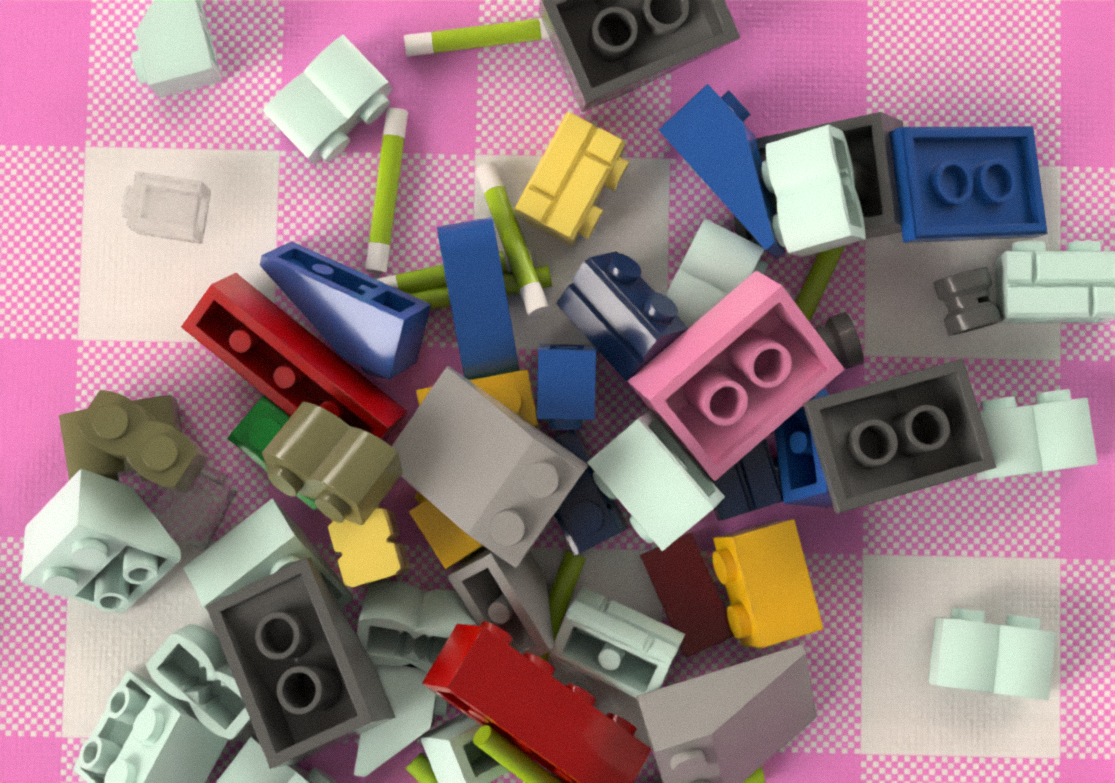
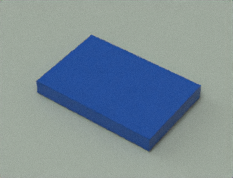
M1033 126L900 127L889 131L903 243L1036 238L1048 234Z

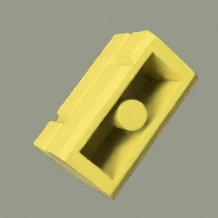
M567 112L514 208L515 216L572 247L579 235L589 239L604 211L595 206L603 190L607 187L615 191L630 163L622 158L626 143L613 134L595 127L592 123L579 116Z
M377 506L363 525L345 519L342 523L332 520V523L327 526L334 551L341 552L342 554L337 561L344 585L353 588L406 573L405 571L410 567L403 543L396 542L400 532L393 511Z

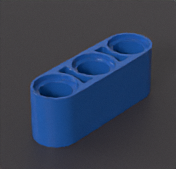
M492 217L438 226V239L464 377L468 380L520 371Z

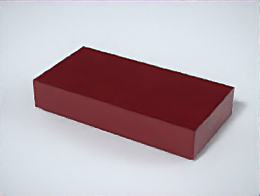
M691 532L679 537L663 551L656 547L639 555L671 627L685 634L680 645L685 658L734 637L728 623L726 609Z

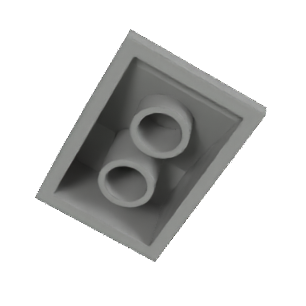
M447 366L392 445L399 453L403 472L401 477L466 534L514 568L526 556L589 466V464L450 366Z
M802 644L636 696L662 783H742L817 717L806 652Z

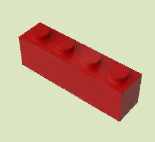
M238 273L212 283L181 326L182 329L289 416L294 414L302 402L312 403L333 413L350 427L362 429L386 441L408 412Z
M483 621L480 626L457 624L423 680V685L480 725L492 727L563 783H634L652 749L634 736L637 728L633 724L613 713L604 715L593 707L597 700L592 694L577 685L567 683L565 686L552 677L555 668L551 664L534 654L526 652L522 655L510 646L513 638L500 627Z

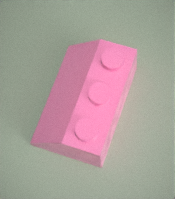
M755 271L627 382L688 454L713 481H716L803 406L802 403L809 401L845 369L785 288L760 272Z

